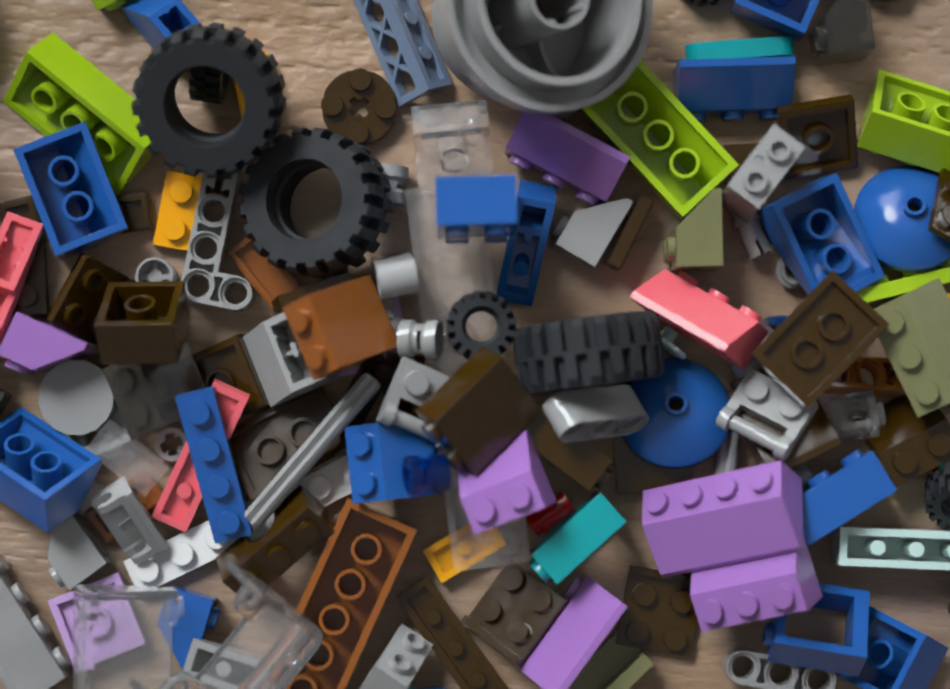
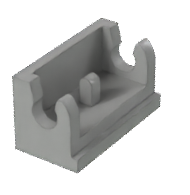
M125 475L88 497L91 505L102 518L127 558L132 556L131 560L134 564L142 563L157 553L169 549L162 531Z

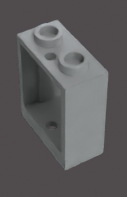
M773 124L722 192V206L747 224L805 149V146Z

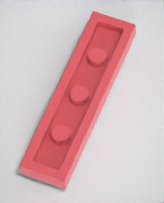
M215 379L212 386L215 387L227 436L230 439L250 394ZM187 440L151 516L185 533L202 499Z

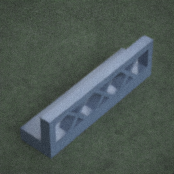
M354 0L387 81L395 94L398 107L406 106L427 93L440 91L452 85V81L417 0ZM375 2L381 4L384 11L382 23L377 22L373 15ZM389 36L394 38L398 44L397 58L391 56L387 48ZM404 71L411 75L416 89L409 93L406 92L402 83Z

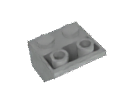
M284 312L263 321L243 337L270 407L280 405L340 378L338 374L313 380Z

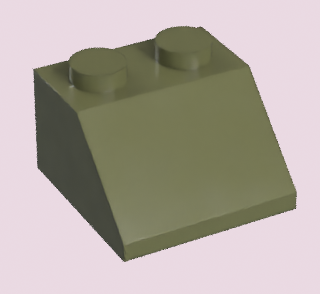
M714 188L669 234L666 241H663V262L670 263V272L716 271L723 266L722 188Z

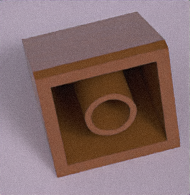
M370 274L307 294L283 307V311L313 380L349 371L397 347L396 334Z

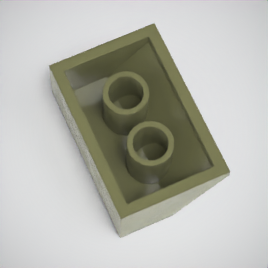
M940 278L874 309L890 324L878 338L917 417H921L950 403V299Z

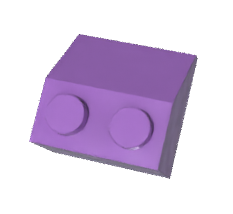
M20 312L15 313L0 346V356L7 358L5 366L20 373H28L30 375H34L35 370L48 372L57 364L68 360H80L98 351L97 345L38 318Z
M528 429L519 432L476 475L462 467L458 470L460 499L474 535L556 503Z

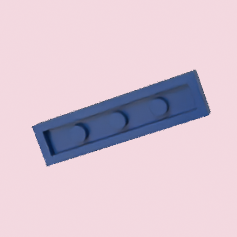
M206 387L176 395L177 407L215 544L252 535V524L244 517L247 506L215 387Z

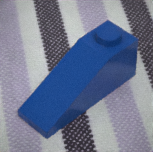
M522 179L519 181L517 190V228L515 236H508L496 295L501 296L505 301L532 306L556 204V186Z

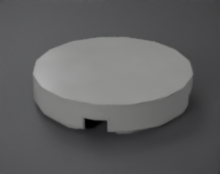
M68 360L57 364L44 376L39 387L38 405L43 418L53 429L66 435H87L98 430L109 421L115 408L116 391L110 377L100 366L86 360Z

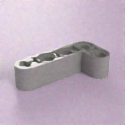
M204 172L181 281L185 283L188 300L200 305L243 312L254 304L256 299L254 287L245 278L223 273L242 174L237 172L232 174L231 179H224L222 191L225 194H229V197L226 199L218 194H210L211 189L215 192L219 191L220 181L217 178H207L206 172ZM213 203H221L225 208L223 218L217 222H210L206 217V210ZM205 240H214L217 244V252L210 259H202L198 253L200 244ZM204 276L209 281V290L205 295L195 297L191 292V283L195 278ZM235 284H242L247 290V296L240 304H232L228 299L229 288Z

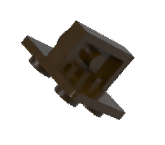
M81 252L57 298L54 300L46 319L50 324L98 346L95 323L108 282L136 281Z

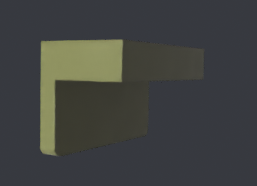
M616 631L591 656L570 686L573 689H629L654 663L640 648L616 644L618 633Z

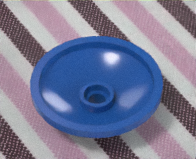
M897 166L884 170L872 177L859 192L854 210L880 264L903 272H923L937 268L950 260V243L928 230L939 173L919 166ZM916 204L920 207V210L911 211L908 205Z
M664 358L665 370L661 377L625 383L634 390L649 416V421L639 431L623 436L629 448L646 462L662 468L683 469L704 462L715 454L725 441L728 431L726 432L716 427L715 422L722 408L728 404L729 399L726 395L727 390L720 379L702 364L689 359ZM673 400L680 401L683 408L677 411L672 410L669 407V403Z

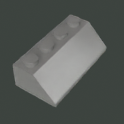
M0 553V679L7 689H50L72 674L68 668L71 665V661L60 646L54 647L47 636L51 633L49 626L40 614L34 616L27 605V602L30 601L27 592L19 582L15 584L12 582L6 572L9 569V565Z

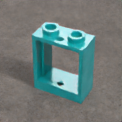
M596 491L529 551L534 558L529 564L545 583L552 578L558 584L627 521L600 492Z

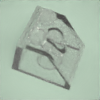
M486 99L411 106L419 194L436 192L435 177L493 175L490 126Z

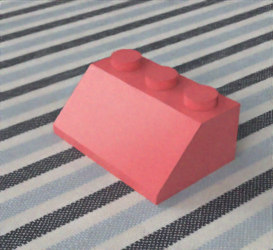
M664 269L632 292L630 298L644 311H653L661 324L670 327L680 335L743 371L752 359L750 355L758 348L768 333L759 322L762 318L759 314L743 305L740 310L728 305L730 299L713 288H710L708 293L697 287L699 281L683 271H679L675 275Z

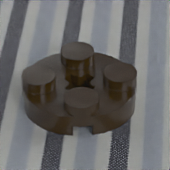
M358 68L338 75L327 86L321 101L323 120L328 130L352 139L361 145H370L380 141L389 133L394 125L397 111L395 94L384 78L366 69ZM366 99L369 102L366 106L369 113L364 117L361 114H356L353 117L349 113L353 108L351 105L352 100L362 101Z

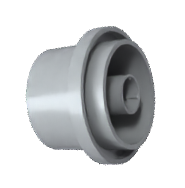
M433 0L432 27L435 41L443 60L451 72L465 86L481 96L496 100L519 111L540 115H555L582 109L603 100L616 91L639 64L650 37L653 19V0Z

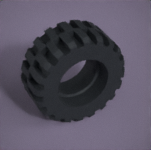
M214 22L209 26H202L201 23L190 25L183 31L178 30L169 35L152 51L139 68L140 75L134 80L132 92L136 94V99L131 103L132 114L135 116L139 115L140 119L136 128L140 137L147 135L151 142L147 148L154 156L160 151L167 157L164 164L174 169L178 164L185 167L184 174L196 177L199 172H206L207 178H219L222 172L232 175L240 172L246 164L251 165L259 159L280 129L287 97L283 96V89L286 86L284 77L277 74L275 68L278 63L272 54L267 56L262 51L264 44L257 38L253 41L244 36L246 31L234 27L232 30L224 29L223 23ZM196 66H210L220 69L231 76L240 87L245 100V111L240 123L225 133H208L192 126L182 116L175 98V87L183 73Z
M315 127L311 131L307 128L293 129L292 136L282 133L273 138L275 145L272 148L268 146L256 164L248 165L245 173L250 175L247 184L241 183L239 195L245 196L244 204L238 206L239 217L247 219V224L243 225L242 229L246 238L255 240L253 249L260 256L267 257L268 263L277 268L314 278H327L329 274L333 276L346 274L349 270L348 266L358 268L366 262L364 254L367 251L375 253L381 245L376 239L380 232L387 233L390 223L384 222L385 213L392 212L393 201L385 197V193L391 191L389 179L380 175L384 168L379 160L371 157V152L363 145L327 129ZM323 168L329 169L334 172L341 187L342 203L340 212L332 226L323 234L312 239L303 238L298 234L291 220L290 204L292 195L300 181L308 174Z
M649 310L596 315L526 326L516 329V334L513 338L517 377L529 395L661 377L665 370L659 318L653 311Z

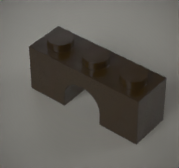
M302 485L290 493L273 512L274 522L261 539L253 542L248 536L238 538L216 557L222 582L247 604L334 531L326 507Z

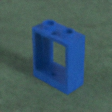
M819 583L823 597L812 607L846 613L844 646L785 636L786 615L770 618V623H765L762 645L768 646V662L859 676L867 659L870 591Z

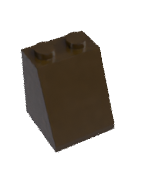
M765 370V372H766L765 376H767V377H769V378L775 380V379ZM744 377L729 383L732 389L726 393L729 401ZM818 399L816 400L818 402L817 411L788 458L783 461L789 468L842 444ZM742 410L738 415L742 419L778 437L785 434L784 431ZM744 437L757 465L780 460L773 456V451Z

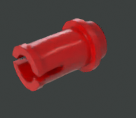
M562 491L554 496L556 503L532 512L525 517V520L537 536L543 532L547 535L550 527L575 511L573 505Z

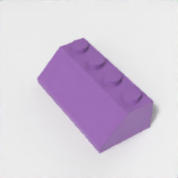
M779 460L644 490L642 527L660 575L665 578L803 550L802 478L783 461Z

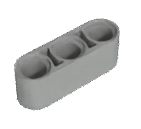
M409 251L371 257L375 287L381 299L420 293L415 260Z
M626 384L562 391L550 397L542 406L547 419L562 443L631 435L642 429L649 421V416L630 385Z
M735 647L724 655L722 661V668L725 674L734 683L762 689H835L836 686L835 673L824 671V684L818 688H810L807 678L811 671L815 669L787 665L788 674L783 681H772L770 669L776 663L767 661V651ZM740 656L748 657L751 662L750 670L742 676L734 675L732 672L733 661Z

